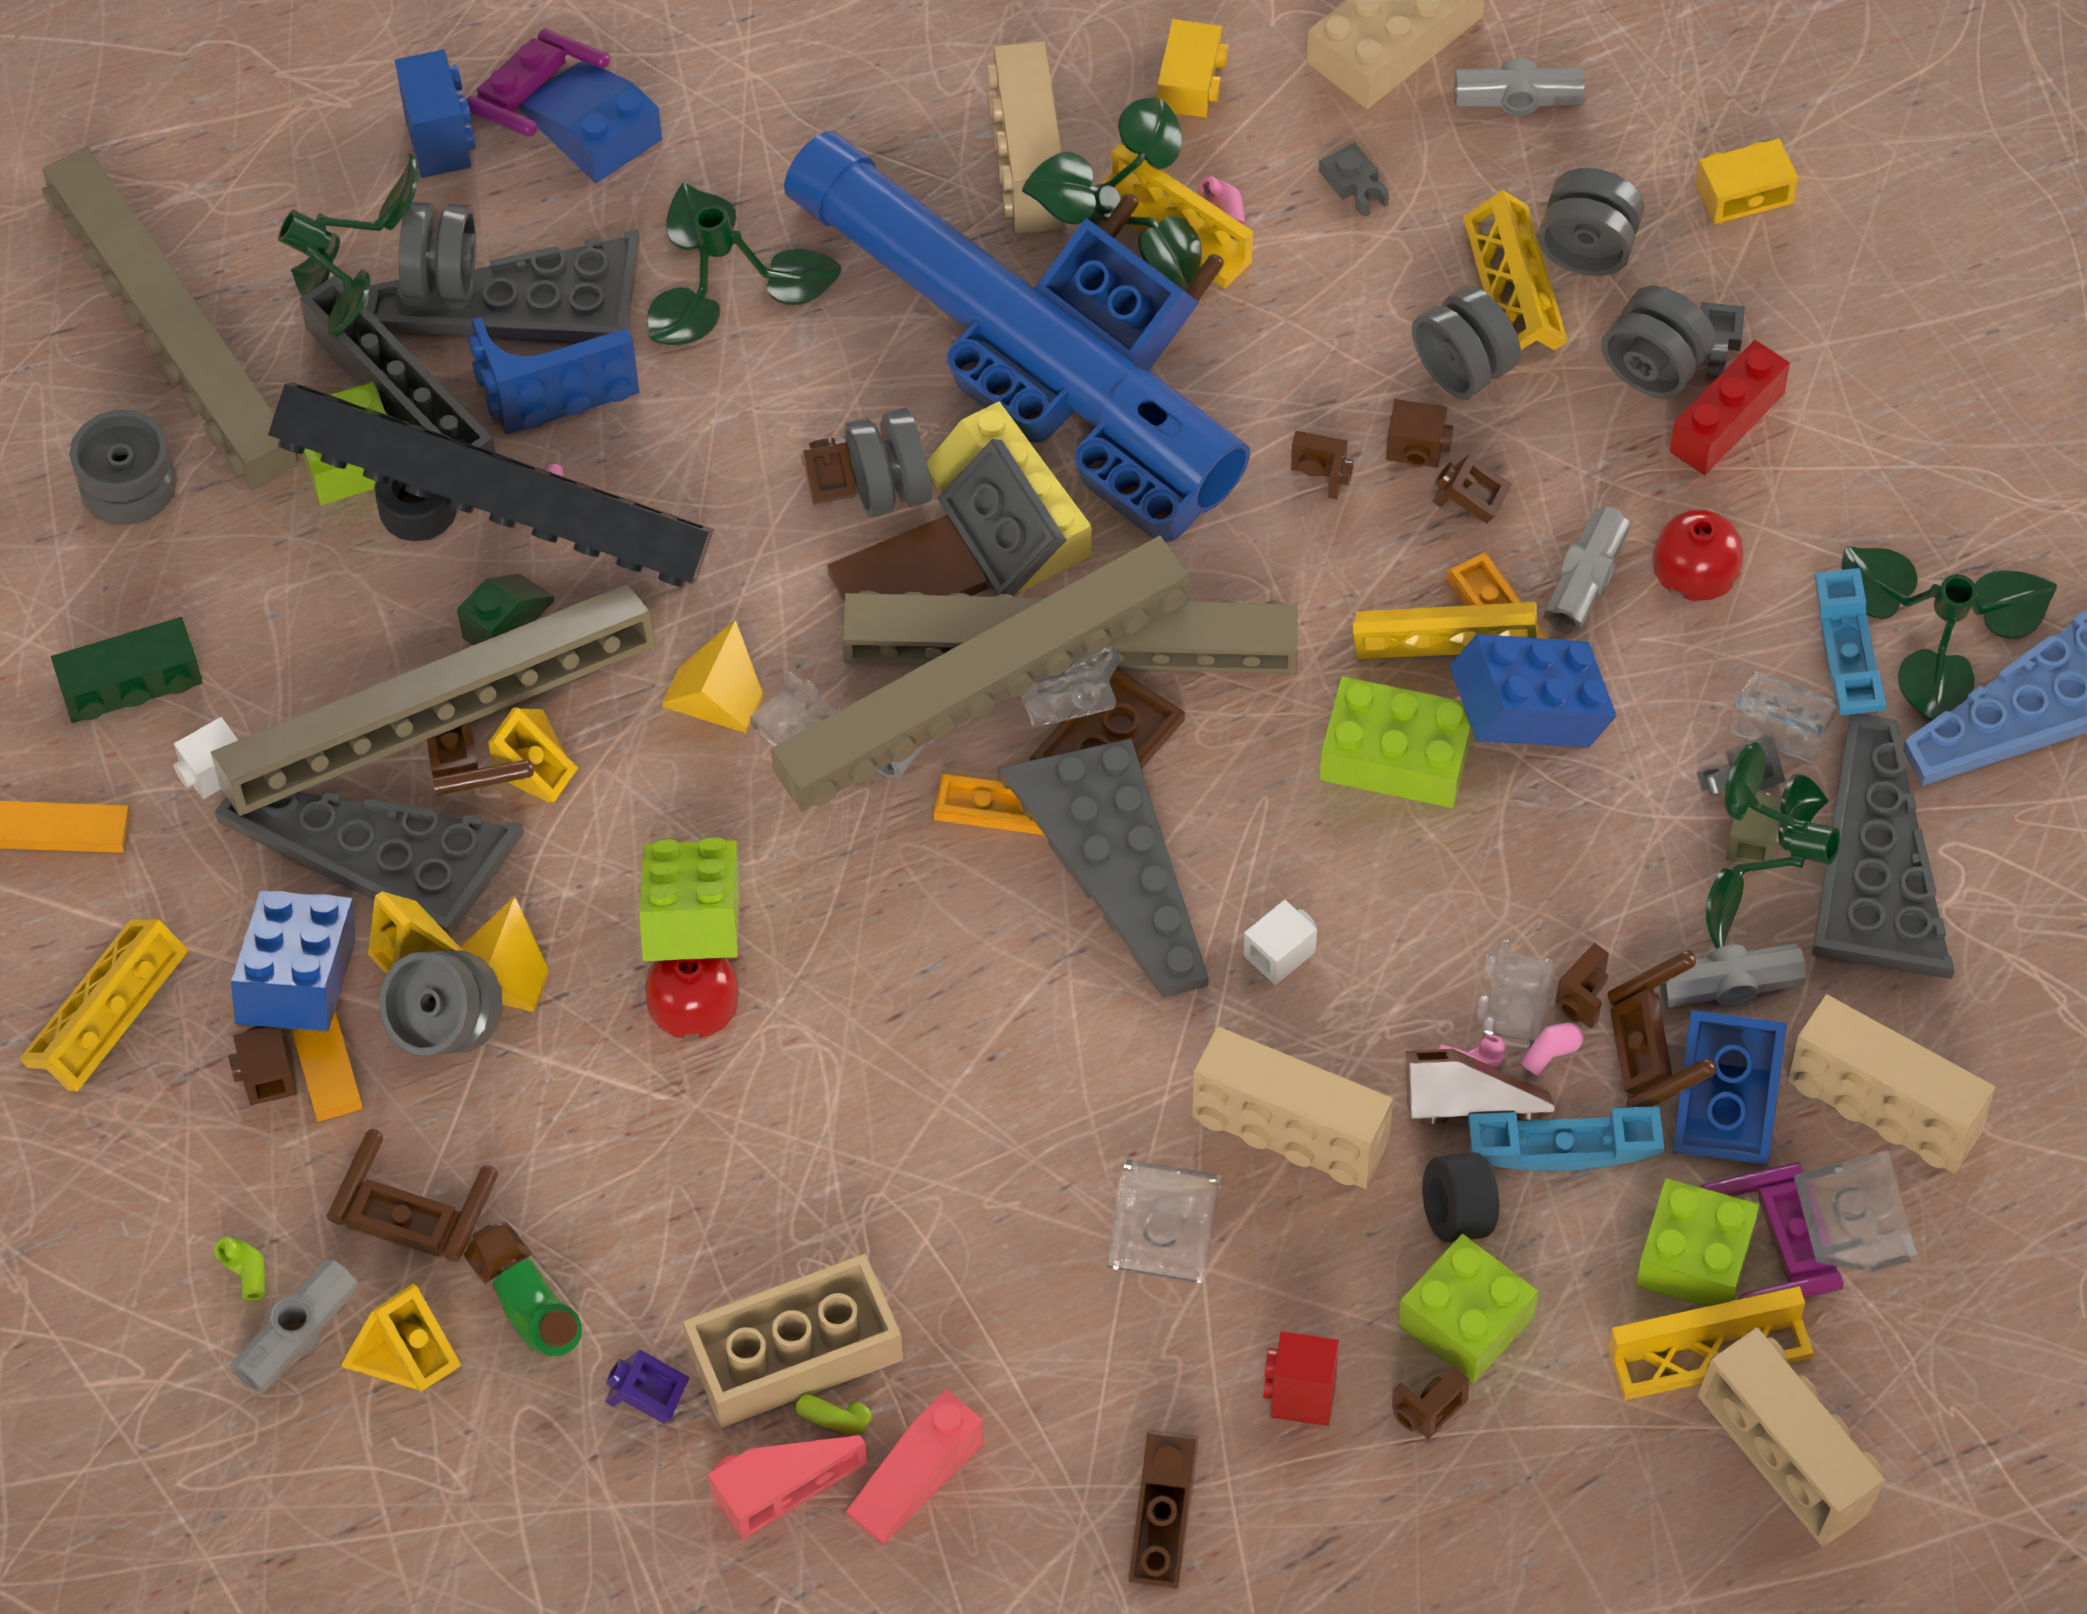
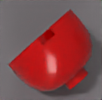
M1705 509L1689 510L1673 517L1661 529L1653 552L1654 573L1662 586L1670 592L1672 587L1676 591L1684 593L1685 599L1692 601L1712 600L1726 594L1733 587V582L1740 576L1744 560L1741 537L1732 523L1720 514Z
M726 958L655 961L649 968L645 984V996L649 1015L660 1029L670 1035L684 1038V1034L693 1035L698 1033L700 1038L711 1036L726 1027L736 1014L739 988L735 971Z

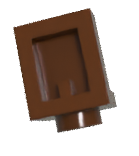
M1295 431L1291 451V470L1301 471L1309 476L1322 475L1329 477L1328 498L1338 499L1341 484L1349 486L1353 471L1354 460L1347 458L1348 441Z
M825 438L810 442V449L803 450L801 460L802 465L806 469L813 505L856 497L857 490L847 442L836 444L835 438Z
M1469 454L1456 465L1452 463L1447 464L1441 471L1435 482L1440 488L1432 502L1440 507L1451 498L1484 523H1488L1495 517L1512 484Z
M1596 943L1559 979L1555 1000L1561 1011L1568 1018L1576 1022L1581 1021L1589 1028H1592L1598 1022L1602 1004L1601 1000L1595 995L1603 988L1609 977L1606 973L1609 953Z
M1454 1367L1443 1379L1437 1376L1431 1380L1420 1397L1400 1382L1393 1389L1392 1409L1396 1419L1406 1429L1410 1431L1418 1430L1429 1440L1468 1401L1469 1378Z

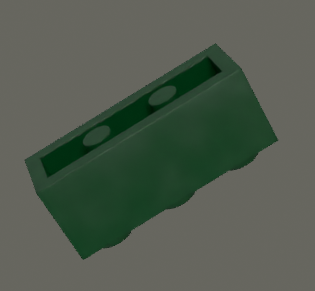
M182 617L50 656L71 723L82 720H94L111 711L125 707L140 706L148 700L171 693H183L191 687L203 684L198 663Z

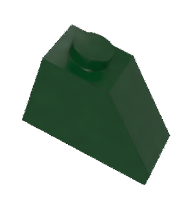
M521 574L486 578L457 608L462 639L472 645H476L533 622L554 602V596Z

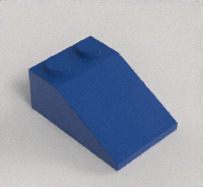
M584 61L576 63L538 88L518 107L527 118L535 121L537 127L595 184L662 140L659 107L633 82Z
M1691 1010L1684 1069L1705 1058H1709L1715 1062L1717 1071L1714 1076L1680 1093L1673 1145L1674 1153L1762 1165L1769 1164L1787 1023Z

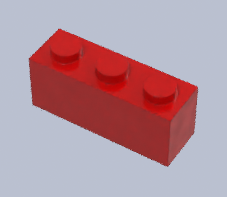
M1754 340L1674 421L1670 453L1705 476L1785 394L1790 362L1757 340Z

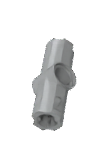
M1518 58L1505 62L1500 69H1455L1456 107L1502 106L1506 113L1521 116L1534 112L1538 106L1584 105L1585 77L1583 67L1537 68L1532 61Z
M1609 506L1595 509L1578 544H1572L1569 548L1560 571L1559 583L1545 610L1544 619L1549 621L1555 630L1566 634L1574 631L1580 632L1597 596H1603L1607 590L1614 572L1615 558L1628 535L1631 522L1622 515L1620 510Z
M1797 944L1747 951L1741 945H1726L1713 950L1706 958L1697 959L1696 965L1693 968L1659 985L1662 1001L1666 1004L1667 1008L1717 1000L1722 1006H1738L1751 1001L1758 993L1804 986L1806 981L1805 961L1802 950L1798 948Z
M325 1259L292 1296L282 1298L275 1303L271 1309L270 1321L230 1364L231 1371L249 1389L255 1393L260 1392L264 1394L298 1356L306 1355L315 1349L319 1342V1332L359 1289L357 1280L352 1277L345 1267L335 1260ZM291 1323H305L300 1329L294 1331L285 1330Z

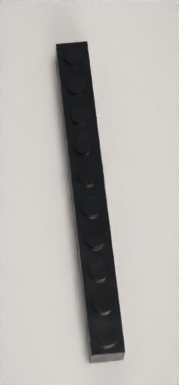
M294 382L284 384L268 433L269 436L280 439L278 446L285 450L298 454H304L305 448L322 454L320 461L341 469H346L347 463L364 469L362 476L385 484H388L390 478L406 483L404 490L411 494L429 499L432 493L448 498L446 505L467 513H472L474 507L491 513L489 520L510 528H514L516 522L532 527L531 535L537 538L557 543L558 537L575 542L573 549L577 552L597 558L600 552L617 557L616 565L635 572H641L644 566L660 572L659 580L678 587H683L685 581L693 583L698 579L714 529Z

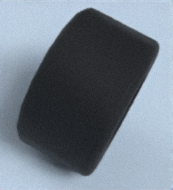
M392 478L389 479L388 484L376 481L374 488L380 520L387 531L399 539L414 542L430 540L444 533L454 522L458 510L446 505L448 498L432 493L430 499L428 498L419 503H406L402 500L411 494L404 490L406 483Z
M1475 1152L1434 1157L1426 1165L1422 1184L1424 1209L1433 1233L1442 1242H1455L1462 1234L1470 1240L1488 1237L1496 1228L1500 1205L1496 1179L1488 1161L1480 1153Z

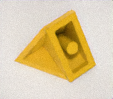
M736 620L731 622L679 666L662 701V707L747 734L764 697Z
M512 708L488 742L493 766L526 759L533 763L535 771L532 777L507 783L548 803L556 801L578 769L567 757L543 709Z
M383 891L375 895L368 955L386 974L396 961L410 953L462 950L417 901Z
M514 896L460 948L481 957L494 970L502 990V1005L535 1013L549 976V968Z
M414 1283L372 1310L340 1365L342 1368L410 1387L420 1392L462 1366L420 1290Z

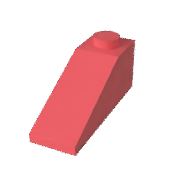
M946 1389L912 1422L846 1510L847 1515L879 1543L884 1545L984 1444L983 1419Z
M857 1435L751 1448L738 1456L735 1454L729 1455L714 1466L712 1472L708 1474L710 1493L743 1540L867 1464L866 1445L862 1437Z

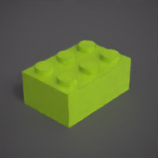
M1342 676L1321 751L1320 781L1454 809L1473 736L1462 701Z
M709 837L700 842H677L672 839H663L653 844H644L639 904L643 961L737 957L740 900L737 840Z

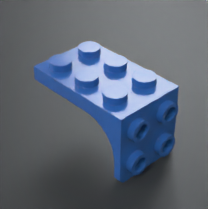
M481 317L472 319L474 334L468 335L467 339L475 360L472 362L473 371L479 387L485 386L488 394L485 395L491 418L493 420L500 418L506 435L526 428H536L548 421L564 416L578 415L587 409L609 402L623 401L629 396L640 393L634 345L628 328L545 354L518 356L503 351L492 342Z

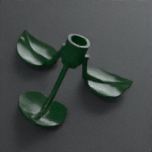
M1158 97L1136 100L1129 104L1121 113L1118 130L1125 147L1138 155L1116 176L1104 184L1091 185L1093 170L1088 161L1078 154L1062 152L1042 162L1028 177L1022 187V192L1035 199L1052 216L1064 223L1082 224L1085 218L1094 224L1106 221L1121 200L1115 186L1137 169L1144 160L1153 168L1163 170L1177 159L1182 145L1181 129L1177 117L1169 105ZM1130 216L1126 224L1146 225L1149 227L1138 238L1139 251L1143 260L1185 291L1198 273L1201 262V243L1196 231L1188 222L1177 216H1167L1159 224L1151 217Z
M410 153L409 162L400 179L383 203L379 212V218L376 221L366 222L330 218L321 213L314 220L293 209L281 225L278 241L310 256L303 263L291 269L296 286L302 296L327 281L330 272L343 282L344 291L337 299L328 321V335L332 339L336 340L360 313L369 294L370 276L368 272L360 270L354 280H352L350 276L333 264L339 250L340 238L337 234L327 231L326 226L381 231L385 227L389 231L393 230L409 209L417 188V163L414 155Z
M683 182L670 205L666 230L669 240L676 247L683 250L698 248L700 254L699 289L695 293L688 288H673L658 295L648 310L649 338L661 344L681 345L699 340L713 330L720 317V307L715 300L704 298L708 290L709 255L712 257L725 256L730 252L733 244L739 247L762 277L770 278L767 283L769 295L777 302L786 305H801L816 299L840 276L841 266L835 260L823 254L804 249H791L777 253L771 260V269L766 268L743 241L740 231H732L737 219L734 206L718 195L700 191Z
M1847 546L1842 556L1841 570L1860 568L1866 597L1867 616L1877 619H1888L1897 612L1900 603L1906 607H1911L1932 597L1935 598L1934 610L1942 620L1946 621L1938 653L1928 649L1913 651L1903 660L1898 672L1899 688L1905 699L1925 719L1931 721L1945 711H1952L1967 700L1968 694L1974 688L1975 676L1970 661L1961 655H1946L1956 622L1966 618L1972 608L1974 614H1984L1985 625L1992 633L2007 639L2024 638L2033 633L2041 624L2057 589L2056 583L2034 574L1998 570L1981 576L1975 584L1965 575H1950L1944 579L1941 586L1933 584L1929 590L1909 597L1917 587L1918 577L1915 566L1904 555L1884 548Z
M1755 741L1746 743L1730 770L1725 787L1726 809L1730 817L1735 820H1742L1748 807L1761 814L1779 821V843L1784 850L1790 851L1791 857L1737 864L1733 870L1723 868L1719 872L1711 887L1706 904L1707 928L1716 949L1725 945L1728 932L1739 908L1744 890L1743 874L1750 871L1786 866L1802 868L1805 860L1830 865L1836 858L1840 844V832L1837 828L1811 823L1817 812L1829 801L1816 783L1809 777L1802 774L1791 776L1781 798V812L1767 807L1757 800L1755 795L1763 780L1765 755L1761 745Z

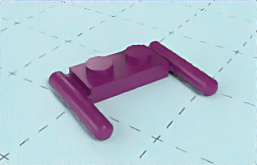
M543 28L539 32L537 39L532 38L523 45L517 53L476 89L478 92L477 96L471 95L467 98L469 111L479 117L531 137L537 132L536 122L513 111L566 63L565 57L569 55L604 69L611 62L610 55L607 52Z
M1799 1162L1713 1181L1700 1186V1188L1732 1197L1758 1191V1200L1788 1282L1741 1293L1738 1300L1799 1286L1804 1298L1843 1289L1841 1273L1836 1268L1837 1262Z

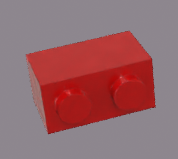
M1285 1331L1280 1332L1278 1349L1268 1348L1264 1373L1266 1378L1263 1398L1272 1399L1271 1418L1329 1426L1337 1378L1338 1339Z

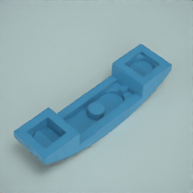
M1860 568L1815 573L1825 654L1833 694L1840 716L1886 711L1880 670H1877L1866 615V597Z
M1659 1107L1612 1108L1610 1117L1517 1121L1516 1112L1468 1115L1471 1152L1480 1153L1488 1161L1489 1165L1496 1167L1538 1171L1581 1170L1635 1162L1664 1153Z

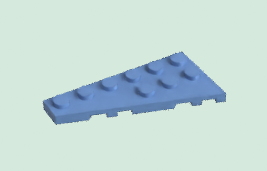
M2085 610L2076 616L2072 624L2056 636L2050 635L1999 672L1995 680L1984 688L1979 686L1968 694L1967 700L1952 711L1943 712L1905 740L1903 751L1922 786L2087 733V611Z

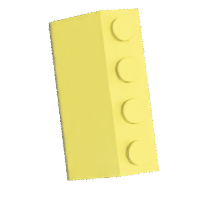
M1000 401L962 419L928 459L927 465L930 478L942 493L991 439H998L1004 442L1067 539L1016 593L1018 594L1091 557L1092 526Z

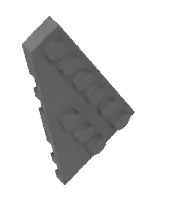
M639 229L624 232V238L605 242L601 241V237L585 240V246L563 251L557 247H551L490 260L491 266L475 269L472 290L469 299L465 302L443 300L437 290V286H435L429 298L415 299L403 296L399 280L371 285L367 309L390 332L468 336L474 334L472 319L481 317L489 337L587 341L628 328L640 244Z
M1850 714L1832 827L1837 828L1840 832V844L1833 863L1830 865L1826 864L1812 955L1952 979L1954 966L1945 942V927L1943 919L1939 916L1935 898V884L1922 829H1919L1916 817L1917 807L1914 794L1911 793L1906 774L1907 764L1897 721L1864 714Z
M325 791L322 796L298 792L239 816L226 797L215 811L217 822L373 900L375 895L383 891L417 901L449 936L452 935L524 834L523 825L520 823L506 821L505 826L483 822L482 817L465 815L461 819L437 815L435 809L365 798L364 802L346 800L341 798V794Z

